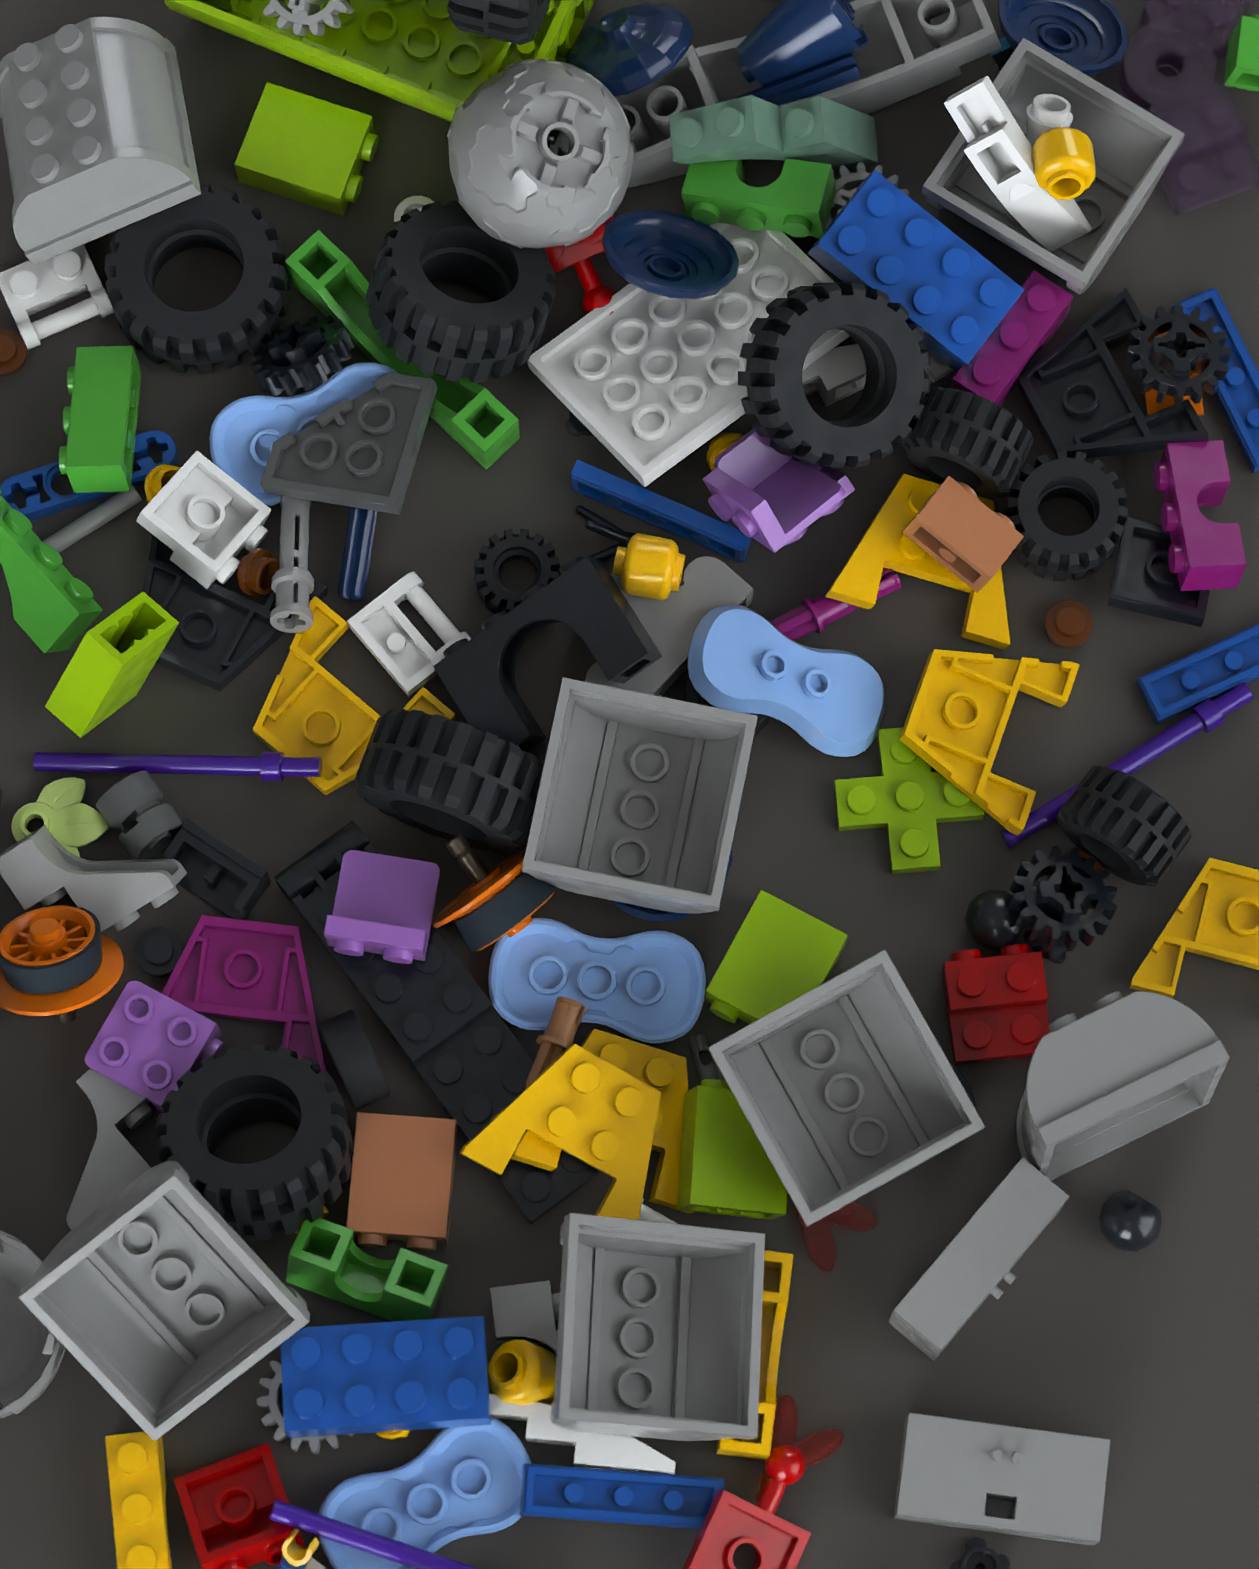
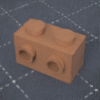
M950 476L934 491L902 532L975 592H978L995 575L1024 537L1015 529L1013 522L1007 516L999 512H993L978 499L977 494L971 487L965 483L956 482Z

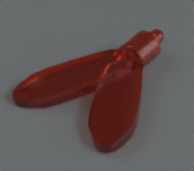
M852 1202L808 1227L799 1213L808 1251L812 1260L823 1271H831L836 1259L835 1245L827 1222L854 1231L870 1230L876 1226L874 1216L864 1207Z
M785 1395L778 1400L775 1408L771 1450L779 1445L796 1447L805 1458V1469L836 1452L844 1439L843 1433L836 1429L822 1430L795 1444L798 1423V1411L795 1402L789 1395ZM766 1469L757 1481V1484L760 1486L754 1496L757 1501L769 1479Z

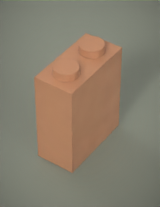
M357 1112L346 1228L354 1230L353 1238H357L358 1246L386 1248L387 1240L407 1242L406 1248L409 1250L434 1252L436 1251L437 1244L448 1245L458 1134L456 1119Z

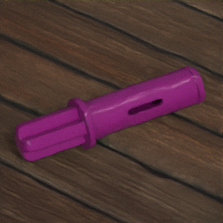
M883 568L877 599L902 589L898 574H891L894 572L893 569ZM826 594L812 601L808 598L802 600V606L770 621V623L787 638L795 641L813 631L817 634L824 632L825 626L861 607L825 597Z

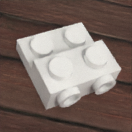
M196 451L140 512L136 522L174 551L170 557L173 563L208 589L216 579L222 584L228 581L240 564V561L235 557L243 548L250 552L258 547L269 531L263 525L272 510L200 452Z

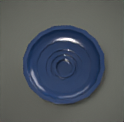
M1107 0L998 1L1000 28L1014 50L1021 40L1025 38L1087 76L1098 75L1120 62L1129 45L1127 25L1117 9Z
M642 3L623 7L609 15L603 16L587 28L571 46L565 63L591 74L603 83L614 97L626 95L655 82L674 68L688 51L693 30L688 17L667 4Z
M638 210L620 214L606 225L602 238L603 248L610 266L620 276L648 293L669 298L699 299L717 294L736 278L740 262L734 246L716 229L691 217L669 211Z

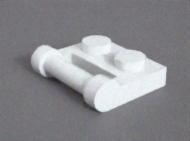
M84 244L36 265L29 260L0 273L1 292L28 350L41 345L39 340L100 314L101 318H104L114 313L110 300ZM89 290L91 298L31 323L30 315Z
M414 571L403 576L347 620L349 628L408 697L437 675L433 666L445 658L443 655L445 649L461 639L467 638L468 641L472 639L465 631L460 633L424 591L422 588L424 582ZM408 600L445 645L435 651L397 607L398 604Z

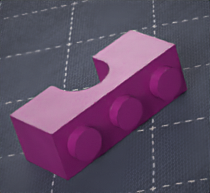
M1034 270L1023 284L1022 288L1025 290L969 364L961 368L955 375L951 389L963 390L979 395L1001 406L1014 389L1018 376L1037 349L1043 350L1067 318L1073 295Z
M1223 440L1167 443L1160 462H1155L1153 479L1155 489L1162 490L1164 503L1161 507V524L1163 531H1169L1172 544L1169 546L1168 551L1171 573H1177L1180 591L1237 588L1247 565L1239 523L1213 522L1207 519L1199 510L1200 507L1221 506L1231 482Z

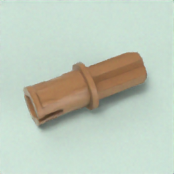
M557 997L544 1034L537 1037L536 1043L540 1048L527 1078L526 1087L573 1044L578 1027L587 1010L580 1002L567 997Z

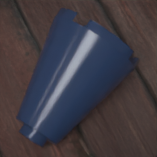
M780 0L737 46L740 57L735 59V63L749 83L757 80L761 86H765L862 49L870 43V39L863 25L856 28L852 20L855 19L853 15L855 11L848 0Z

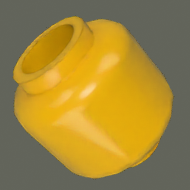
M1062 126L1045 132L1034 142L1032 156L1035 179L1038 186L1046 189L1050 196L1061 200L1078 197L1091 186L1096 172L1093 144L1087 134L1078 129Z
M636 533L630 538L627 548L618 546L612 574L621 576V587L626 594L663 601L668 598L671 591H679L686 555L679 553L677 543L671 539Z
M511 1340L506 1342L494 1352L489 1362V1388L504 1403L525 1405L540 1402L547 1405L555 1398L557 1358L551 1351L527 1340Z

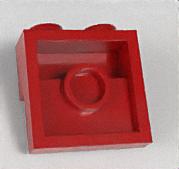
M1015 944L1000 948L1001 956L982 958L981 950L970 949L952 953V961L944 962L942 978L954 1065L1033 1057L1041 1039L1050 1033L1046 1004L1048 994L1042 951L1030 952L1028 944Z
M269 1443L173 1479L202 1569H247V1567L265 1560L270 1565H279L283 1556V1543L295 1528L269 1519L275 1499L291 1504ZM300 1529L295 1536V1541L299 1547L305 1545Z

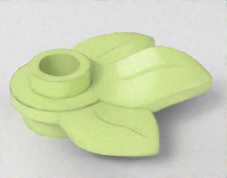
M68 777L49 783L43 788L36 802L22 806L12 819L11 830L15 840L18 842L31 834L27 830L28 822L34 818H40L59 844L72 854L80 857L78 847L97 840L109 829V825L97 810L81 803L86 790L85 780Z

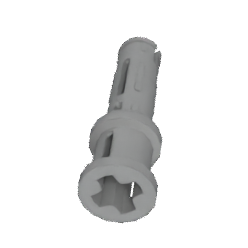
M282 496L280 500L279 570L272 577L271 589L276 593V605L270 613V624L273 628L282 632L299 633L310 629L313 625V613L309 609V595L314 591V578L308 571L309 508L311 500Z

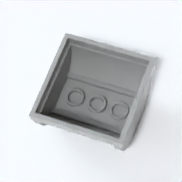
M91 17L76 24L64 25L56 33L36 42L24 43L15 51L3 57L0 62V117L2 119L14 198L12 207L13 230L19 246L34 265L201 194L176 49L167 37L164 38L152 28L132 20L116 17Z
M1023 38L994 80L993 85L1026 138V109L1033 103L1037 95L1054 94L1063 97L1070 103L1073 121L1069 128L1078 129L1087 134L1093 144L1095 179L1089 188L1078 197L1073 198L1092 227L1091 231L1052 252L1046 249L1007 211L977 172L964 152L969 143L961 131L924 183L922 194L926 195L925 201L938 210L946 208L1067 281L1066 287L1080 295L1097 278L1146 204L1167 164L1181 145L1185 133Z
M563 677L522 872L572 893L667 912L708 913L719 911L758 716Z
M886 950L708 1047L807 1227L985 1128Z
M1117 991L1094 1003L1095 1012L1077 1019L1075 1013H1072L1051 1023L1048 1026L1050 1033L1041 1039L1031 1059L1026 1089L1021 1098L1017 1113L1016 1143L1020 1159L1023 1157L1052 1181L1209 1104L1230 1057L1213 1030L1197 1013L1174 999L1156 993L1139 991L1123 998L1120 991Z
M176 1161L163 1162L148 1169L73 1228L44 1259L29 1283L20 1290L18 1297L154 1442L310 1321V1312L307 1310L306 1301L294 1288L286 1287L193 1187L189 1182V1174Z
M569 1213L564 1216V1222L560 1228V1244L563 1246L555 1400L551 1403V1422L557 1426L580 1432L676 1441H708L734 1438L751 1440L756 1438L758 1430L765 1234Z

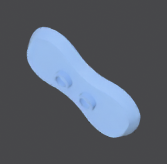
M356 363L337 372L328 379L329 381L316 389L301 395L291 397L257 395L240 398L226 406L216 416L211 426L209 440L212 461L266 506L279 504L282 496L265 493L260 485L273 442L289 432L294 436L317 422L315 417L347 397L351 401L373 388L372 382L386 373L397 372L386 365L378 363Z
M736 605L719 606L710 610L701 619L693 634L688 652L689 678L700 696L716 708L748 714H762L775 718L790 726L817 750L836 757L856 756L864 752L876 738L885 712V688L877 671L860 656L844 650L818 649L801 645L787 638L757 612Z
M532 918L533 921L516 935L509 937L506 934L497 940L493 949L488 975L489 993L493 1007L509 1023L523 1029L545 1030L551 1018L557 997H567L583 1004L582 1006L587 1008L581 1022L606 1025L642 1042L663 1043L682 1037L691 1030L703 1006L706 979L701 955L693 944L671 932L655 930L621 938H598L581 933L559 921L547 918Z
M491 1417V1425L444 1428L419 1456L405 1465L389 1471L361 1474L341 1482L327 1495L320 1507L319 1514L434 1553L442 1546L461 1537L493 1533L503 1530L522 1517L520 1516L523 1464L532 1463L516 1434L499 1419ZM320 1537L324 1552L334 1569H415Z

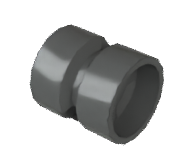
M143 770L133 773L113 785L100 797L96 804L98 811L112 830L121 829L122 832L119 840L133 860L150 859L168 848L184 823L170 803L161 804L160 801L163 797L161 789L149 772Z

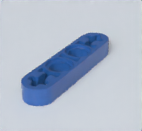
M153 430L136 435L134 455L136 460H138L137 464L140 470L132 471L131 485L135 487L144 484L147 474L159 465H177V449L174 441L168 434ZM158 445L161 451H165L162 453V462L154 464L151 457L144 458L150 454V446ZM59 461L12 476L0 486L1 496L7 503L15 499L14 492L17 490H22L26 496L33 495L26 499L27 507L23 509H18L15 503L9 504L13 509L24 514L29 521L117 492H73L70 495L64 496L57 494L53 491L52 485L56 477L61 475ZM43 481L44 490L50 499L44 503L36 483Z

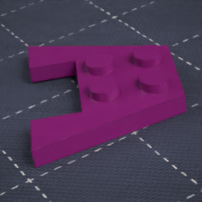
M201 915L162 994L202 1016L284 1025L281 1047L296 1051L298 1060L302 1056L311 1058L320 1065L321 1071L327 1073L299 927Z

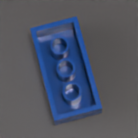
M876 170L864 179L807 253L844 283L862 284L865 288L878 289L889 295V303H900L909 312V317L905 322L907 324H918L924 336L918 342L955 372L969 364L1025 290Z
M484 1316L302 1327L281 1343L284 1432L289 1438L491 1425L486 1323Z

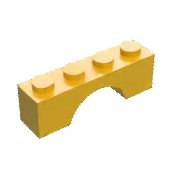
M764 1251L757 1437L751 1440L738 1438L718 1440L716 1454L766 1460L770 1456L776 1408L779 1356L794 1254Z
M145 1431L105 1436L117 1569H172L166 1520L167 1480L162 1436L155 1442Z

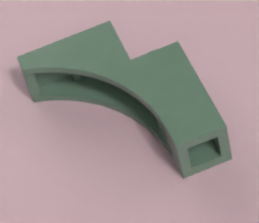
M748 95L669 115L673 162L682 165L746 159L785 161V158L831 164L832 170L839 172V167L842 165L850 170L857 168L858 162H864L865 166L879 163L874 117L823 96L778 106L753 95Z

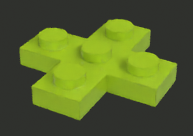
M903 727L878 729L881 776L838 779L834 782L838 831L887 827L891 874L940 870L941 864L936 823L983 820L984 810L939 772H931V766L899 740Z

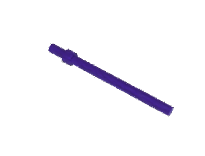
M1242 683L1214 701L1208 698L1192 708L1193 714L1106 767L1119 770L1128 775L1132 774L1203 730L1208 733L1223 724V717L1254 699L1252 692L1245 683ZM1079 783L1029 813L1025 828L1018 836L1009 832L1006 828L1001 830L1000 835L1006 845L1011 848L1055 821L1058 812Z
M35 752L33 760L34 770L45 772L136 773L143 770L148 771L149 774L261 776L262 781H283L284 776L321 777L322 775L321 758L285 757L283 752H262L261 756Z
M276 1499L269 1514L270 1520L415 1569H479Z

